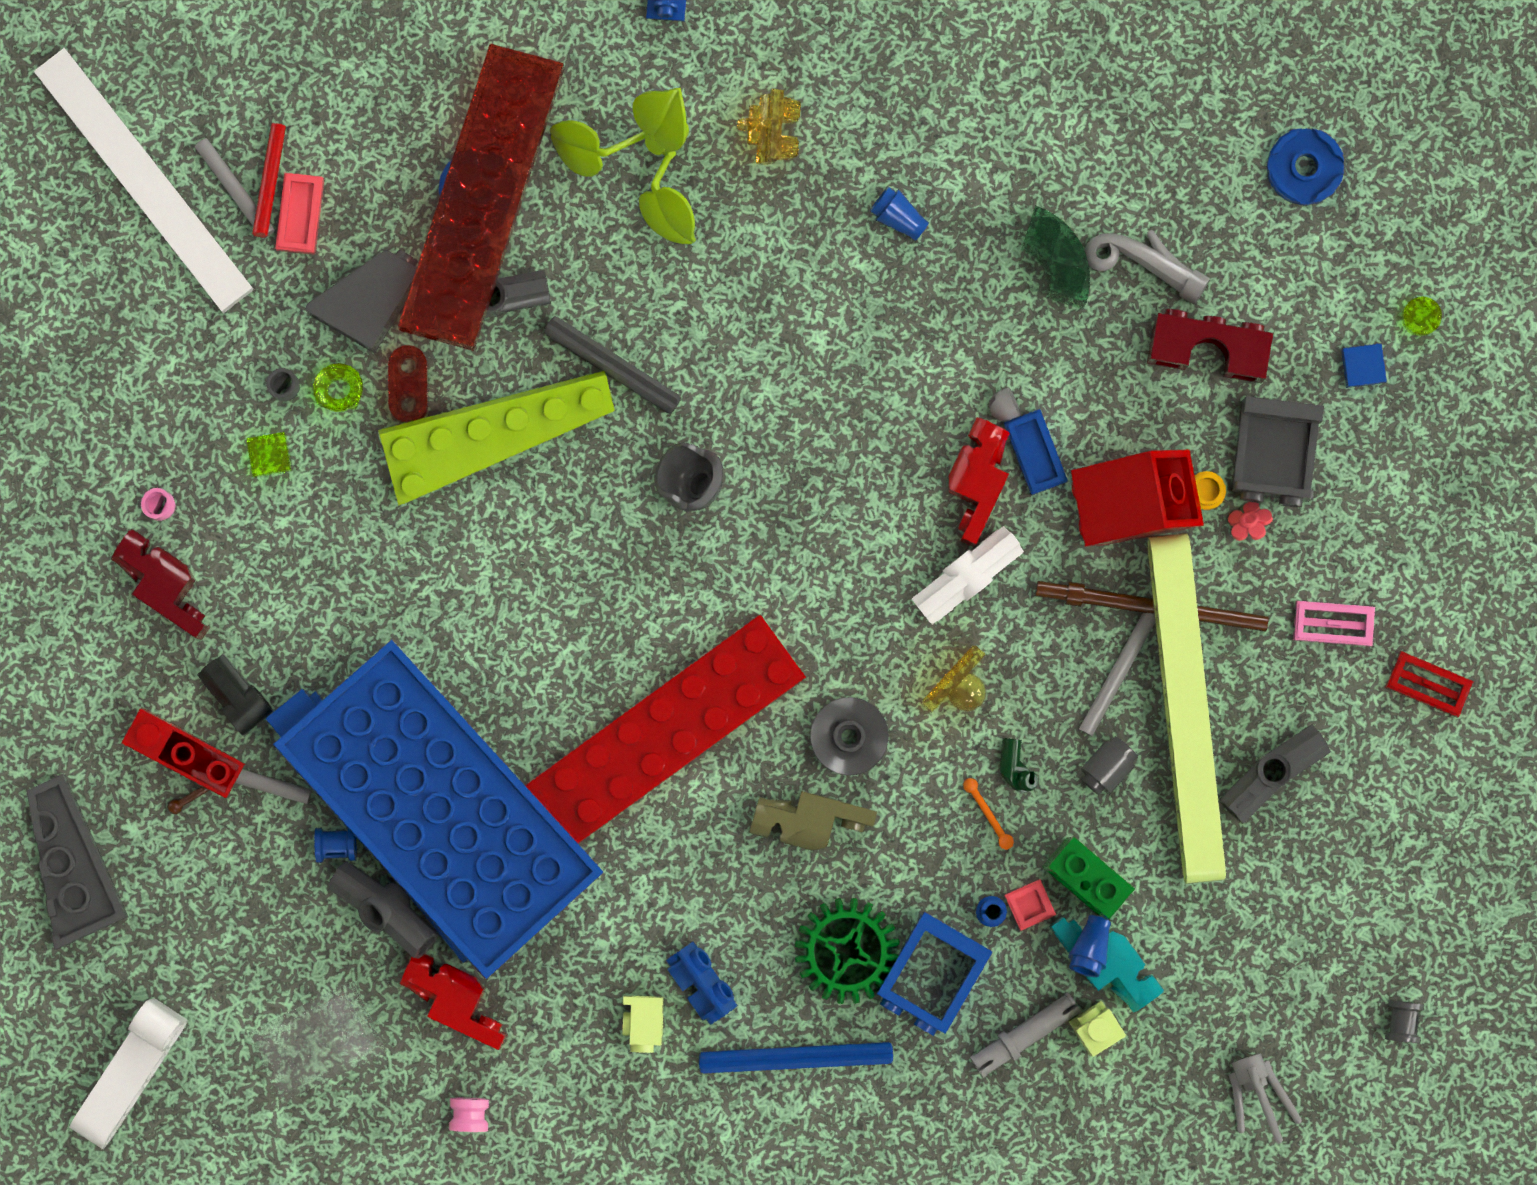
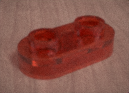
M411 345L398 347L392 352L388 360V405L391 414L401 423L424 418L429 407L428 361L420 349ZM406 360H413L416 363V368L411 373L402 371V364ZM413 398L416 400V407L413 411L407 412L403 410L402 404L405 399Z

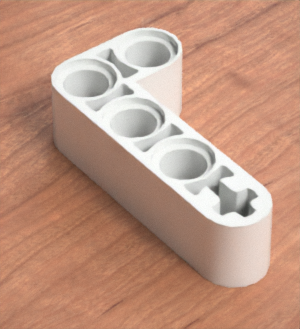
M155 998L147 1000L129 1025L128 1030L131 1032L79 1109L69 1128L96 1146L104 1149L172 1048L188 1020Z

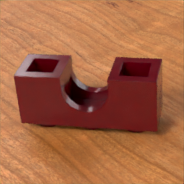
M1165 309L1164 314L1158 313L1154 318L1147 364L1185 370L1189 366L1193 347L1202 343H1209L1218 347L1224 355L1225 367L1223 377L1260 384L1266 379L1274 333L1265 332V326L1250 322H1242L1241 327L1226 325V319L1217 316H1203V321L1187 318V312L1177 309Z

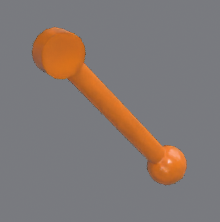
M974 778L966 779L963 783V788L967 793L972 794L999 837V846L1005 850L1012 848L1014 844L1013 837L1005 834L978 791V782Z

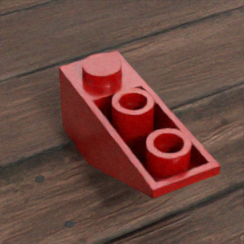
M143 707L139 709L121 742L224 798H227L245 765V763Z

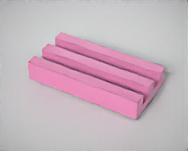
M1296 601L1293 640L1358 646L1373 645L1375 607ZM1305 610L1366 615L1365 622L1306 618L1304 614ZM1304 626L1365 630L1364 637L1306 633L1303 632Z

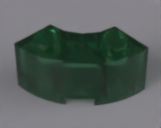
M1035 205L1021 250L1033 256L1044 269L1048 283L1046 298L1083 309L1087 303L1090 288V270L1083 246L1076 234L1063 220L1046 209Z

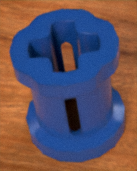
M322 827L315 828L314 848L316 863H323L324 859L348 858L349 861L357 860V838L349 829L347 831H323Z

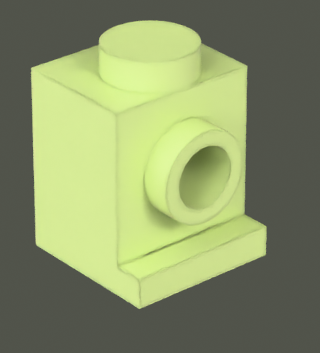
M625 995L623 997V1005H631V1012H623V1036H630V1052L653 1053L654 1045L661 1046L663 1040L664 997Z
M1099 1001L1068 1021L1088 1054L1092 1057L1126 1037L1116 1018L1102 1001Z

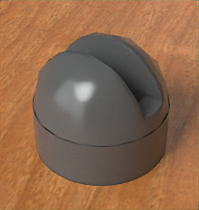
M286 368L274 370L266 381L268 392L279 401L294 399L300 390L297 376ZM292 379V384L283 394H280Z

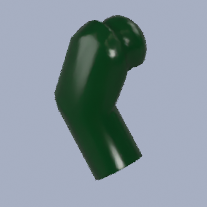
M1003 738L999 768L1000 775L1018 792L1027 793L1028 791H1033L1038 785V776L1020 761L1022 740Z

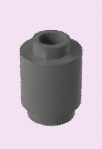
M1115 736L1110 742L1105 741L1083 765L1081 770L1085 776L1082 778V781L1097 795H1100L1102 791L1110 795L1135 767L1133 762L1138 758V755L1125 742Z

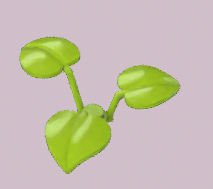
M681 88L665 91H647L637 96L633 102L632 110L635 121L642 132L608 148H599L600 140L598 134L584 123L566 120L557 122L550 128L551 140L561 160L574 173L585 177L597 175L602 170L603 163L601 157L611 155L645 139V145L648 150L655 155L663 154L664 158L651 183L652 191H646L639 197V207L642 216L653 231L669 241L680 244H692L696 241L694 236L695 218L687 199L673 188L662 187L660 189V181L671 159L676 156V151L684 145L689 134Z

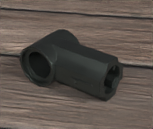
M225 654L212 660L197 674L210 693L222 705L223 708L221 710L242 736L274 711L255 686L247 683Z

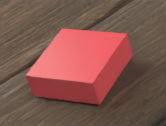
M1040 879L1004 895L1020 931L1056 916Z

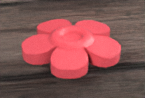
M1256 502L1244 504L1243 512L1235 510L1228 517L1229 524L1233 526L1231 534L1238 541L1246 539L1248 534H1250L1253 540L1263 538L1266 535L1264 526L1273 521L1270 510H1260L1259 504Z

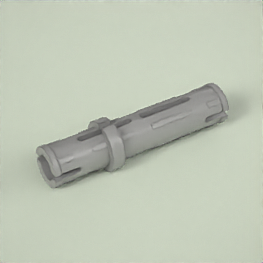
M1066 992L1062 997L1008 1033L1004 1031L997 1035L999 1039L975 1055H971L970 1059L976 1065L975 1067L980 1075L985 1078L987 1074L1011 1058L1014 1061L1021 1057L1020 1052L1076 1015L1081 1014V1011L1075 1005L1076 1002L1071 995Z

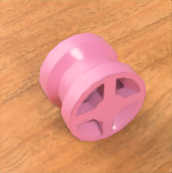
M450 1098V1107L453 1109V1119L449 1122L450 1131H488L485 1110L489 1108V1099Z

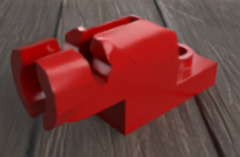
M976 417L968 434V437L976 442L978 447L963 446L948 475L949 493L976 506L975 511L967 508L958 527V530L964 532L960 541L972 547L976 546L1009 476V473L995 466L996 464L1001 465L1005 444L1010 433L1000 426Z
M427 954L418 959L411 957L400 985L407 987L426 1002L429 999L434 1001L427 1017L494 1049L500 1050L508 1035L500 1031L503 1024L482 1014L479 1020L472 1018L485 992L481 982L475 976L447 963L441 966L439 973L433 976V957Z

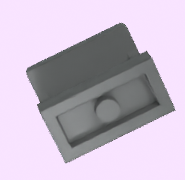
M1246 396L1241 403L1231 493L1241 494L1240 500L1256 503H1262L1264 497L1279 498V505L1287 507H1302L1303 502L1312 500L1314 491L1311 488L1318 427L1323 420L1324 406Z

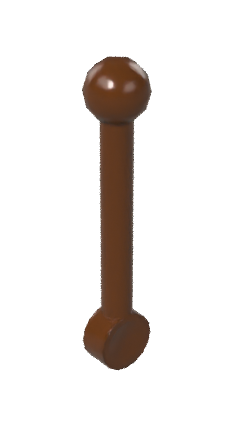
M201 786L180 800L173 799L169 801L167 809L171 814H179L183 806L210 790Z

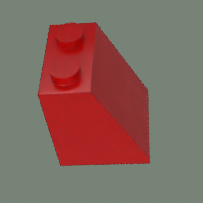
M1190 449L1147 451L1071 470L1073 480L1072 493L1077 501L1080 517L1079 531L1084 539L1085 547L1109 545L1204 526Z

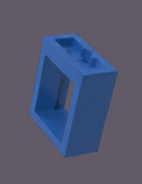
M922 912L900 950L897 960L893 962L889 974L885 976L882 986L876 992L883 997L880 1005L898 1016L901 1015L903 1010L917 1017L914 1025L933 1036L937 1030L946 1034L990 958L992 951L926 912ZM925 931L975 960L941 1019L891 991Z

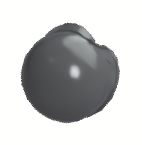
M689 443L675 444L667 450L658 463L654 477L656 490L669 504L685 512L702 510L710 506L720 493L723 483V465L717 454L710 450H703Z

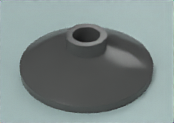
M844 697L828 703L818 712L811 727L810 739L813 752L823 766L834 773L850 776L867 772L878 764L886 752L889 734L883 715L874 705L860 698ZM847 729L853 730L857 735V739L853 744H846L842 740V733Z

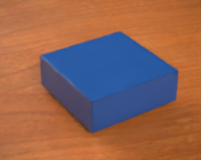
M1382 343L1343 348L1341 350L1346 388L1387 382Z

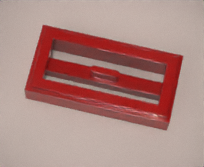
M1400 651L1385 688L1458 718L1474 681ZM1405 663H1408L1462 686L1460 693L1406 671L1403 667ZM1399 677L1456 700V703L1452 706L1397 683Z

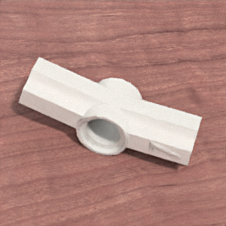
M1003 526L983 540L974 550L966 551L942 570L943 574L915 595L912 600L933 625L964 599L968 601L993 581V576L1024 551L1015 536Z

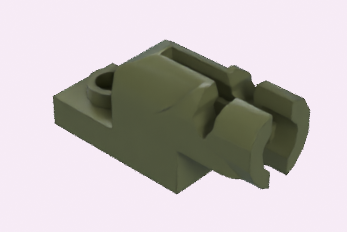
M801 791L797 806L791 805L792 801L770 800L759 797L749 833L768 838L775 824H780L782 830L780 841L782 843L813 851L827 847L835 817L842 819L841 827L864 832L865 825L874 826L877 811Z

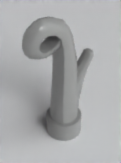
M1153 230L1147 232V237L1153 248L1124 235L1114 233L1100 234L1087 243L1084 257L1091 268L1098 271H1107L1113 268L1117 263L1119 253H1122L1180 292V297L1194 305L1211 279L1196 269L1192 271L1181 263L1164 246ZM1108 247L1110 256L1107 259L1098 258L1096 251L1099 248Z

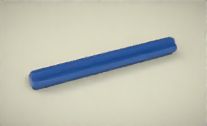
M889 1042L709 1051L699 1054V1070L703 1074L891 1064L893 1062V1046Z

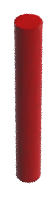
M272 123L270 126L252 235L260 238L268 236L286 126L279 123Z

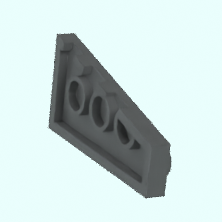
M62 774L27 790L35 841H37L40 857V872L44 880L47 897V912L51 920L53 932L52 941L54 950H58L127 918L128 914L66 775Z

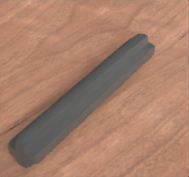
M554 316L546 325L544 330L546 336L599 370L604 371L607 375L666 413L671 414L678 406L681 398L677 393L559 317Z

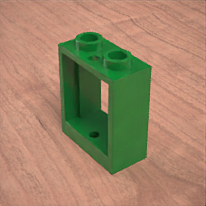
M1067 837L1042 866L1046 872L1087 907L1105 919H1110L1135 890L1133 886L1075 837Z

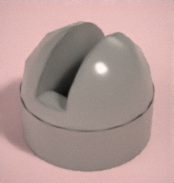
M1009 387L998 391L991 397L989 408L991 415L995 419L1007 421L1021 416L1017 401Z

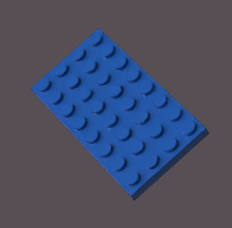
M393 640L389 641L273 744L275 749L485 980L603 874L601 868Z

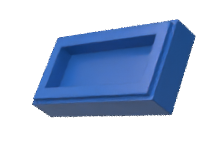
M1040 409L1004 422L1003 425L1005 430L1010 433L1008 438L1031 496L1068 482Z

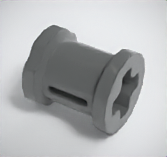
M1389 1000L1388 1006L1392 1008L1390 1032L1385 1033V1039L1420 1044L1421 1037L1417 1033L1420 1011L1424 1010V1004Z

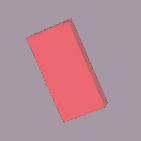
M293 173L284 174L275 247L277 251L315 255L324 187L323 177Z

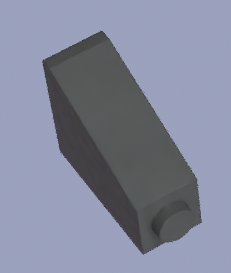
M384 250L308 302L304 310L313 318L375 354L422 277L420 269L416 267L418 261L401 250H398L396 255L388 250Z

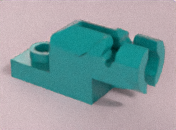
M1061 917L1049 927L1066 951L1070 953L1082 932V928L1074 919L1068 923L1064 917ZM1109 930L1106 969L1101 970L1099 977L1085 976L1094 989L1099 991L1111 983L1113 987L1110 989L1130 1007L1132 1012L1140 1010L1164 992V989L1152 975L1136 980L1138 972L1144 969V961L1125 936Z

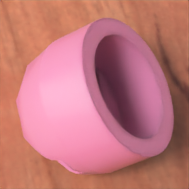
M161 488L150 489L144 494L141 501L143 513L156 521L170 518L176 507L173 496ZM165 497H166V500H167V501H166V503H165V505H164V507H163L161 513L158 514L160 508L162 507L163 501H164V499H165Z

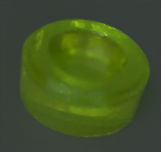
M1421 296L1412 299L1405 305L1402 310L1401 320L1404 328L1410 334L1422 337L1433 333L1439 327L1442 320V312L1436 301L1429 297Z

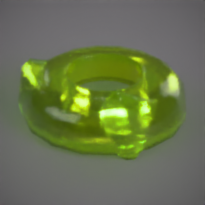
M342 363L330 364L323 368L316 375L313 383L315 401L320 407L333 412L357 409L363 393V381L358 371ZM343 380L349 384L350 391L346 397L334 399L328 394V388L334 381Z

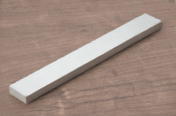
M63 48L34 71L219 309L225 313L254 290L67 50Z

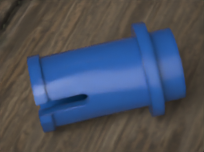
M995 896L984 897L976 907L977 919L988 927L1000 925L1007 915L1005 903ZM991 904L996 905L999 910L998 916L994 919H989L985 914V910Z

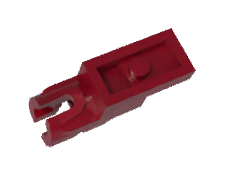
M129 530L115 549L111 560L117 563L135 582L138 579L140 580L132 595L193 637L202 640L210 629L209 626L202 622L206 615L188 603L183 608L179 607L196 581L191 570L186 564L160 547L153 548L151 553L147 554L150 541L135 530Z

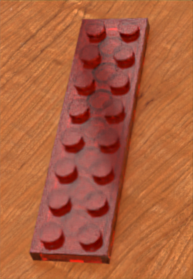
M489 44L398 324L399 331L475 351L561 82L564 63Z

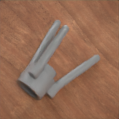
M1259 1053L1231 1063L1234 1072L1228 1074L1233 1088L1238 1132L1241 1134L1245 1132L1241 1085H1243L1246 1092L1255 1089L1274 1140L1278 1144L1282 1143L1283 1138L1263 1087L1268 1085L1267 1080L1296 1124H1300L1302 1119L1273 1073L1270 1061L1264 1062L1262 1054Z

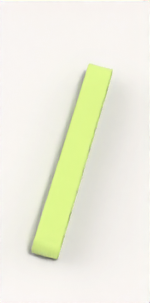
M1187 533L1148 537V558L1183 877L1186 884L1225 880V858L1190 540Z

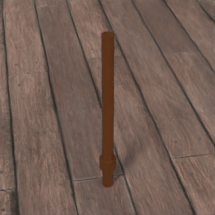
M1037 581L1035 596L1065 600V605L1081 607L1082 603L1155 614L1153 598L1085 588V584L1069 582L1068 585ZM1197 605L1200 622L1267 631L1268 616Z

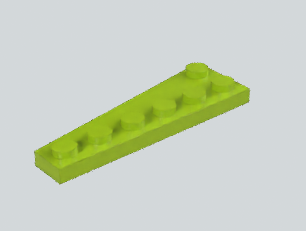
M604 371L380 429L378 432L399 506L614 412L615 409L607 376Z

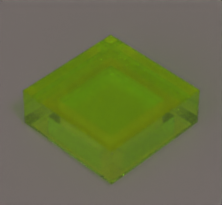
M285 432L246 438L252 477L257 478L292 471Z

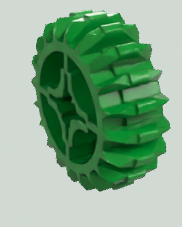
M841 898L835 899L837 911L830 913L826 903L821 904V911L825 915L822 919L819 920L812 912L808 914L809 920L815 924L813 929L811 930L803 925L799 927L801 933L809 935L807 942L802 940L795 941V947L806 948V955L796 956L795 962L804 963L808 961L809 968L800 972L801 978H806L813 973L816 979L810 983L809 988L814 991L821 983L824 984L826 988L822 993V998L825 1000L830 997L832 990L838 991V1004L844 1003L845 992H851L854 1004L859 1003L858 991L862 989L865 990L867 997L872 999L875 995L870 985L876 982L881 987L884 981L879 978L882 972L888 975L891 970L890 967L886 966L887 960L895 962L899 956L895 953H888V947H895L900 944L899 939L887 940L885 934L895 929L894 925L891 923L881 928L878 924L884 919L886 914L880 911L874 918L868 916L873 907V904L869 902L865 904L862 912L856 911L858 905L856 898H851L850 910H843ZM836 919H856L849 933L842 938H835L821 932L827 924ZM867 924L877 935L880 945L879 959L865 953L860 946V939ZM857 932L854 939L857 946L854 949H858V954L865 957L866 960L863 961L857 957H849L846 962H843L841 968L837 970L841 962L837 956L841 953H836V947L828 944V941L845 945L848 940L852 939L854 933ZM815 942L830 949L834 954V965L828 977L820 971L816 964L814 956ZM852 964H861L873 970L868 977L859 982L851 984L839 983L844 971Z

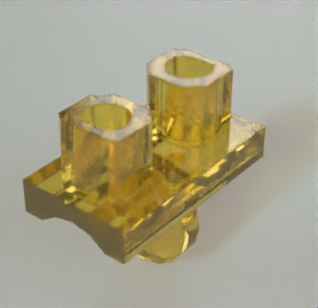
M772 89L770 94L760 95V105H750L748 118L737 120V129L748 132L747 144L757 145L756 164L769 165L777 160L793 159L798 155V138L782 135V123L794 124L798 122L801 102L784 97V90Z

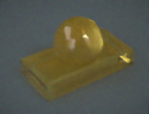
M976 645L972 646L921 701V705L932 713L948 696L951 704L960 711L969 712L980 707L986 697L985 684L981 678L969 672L986 654Z

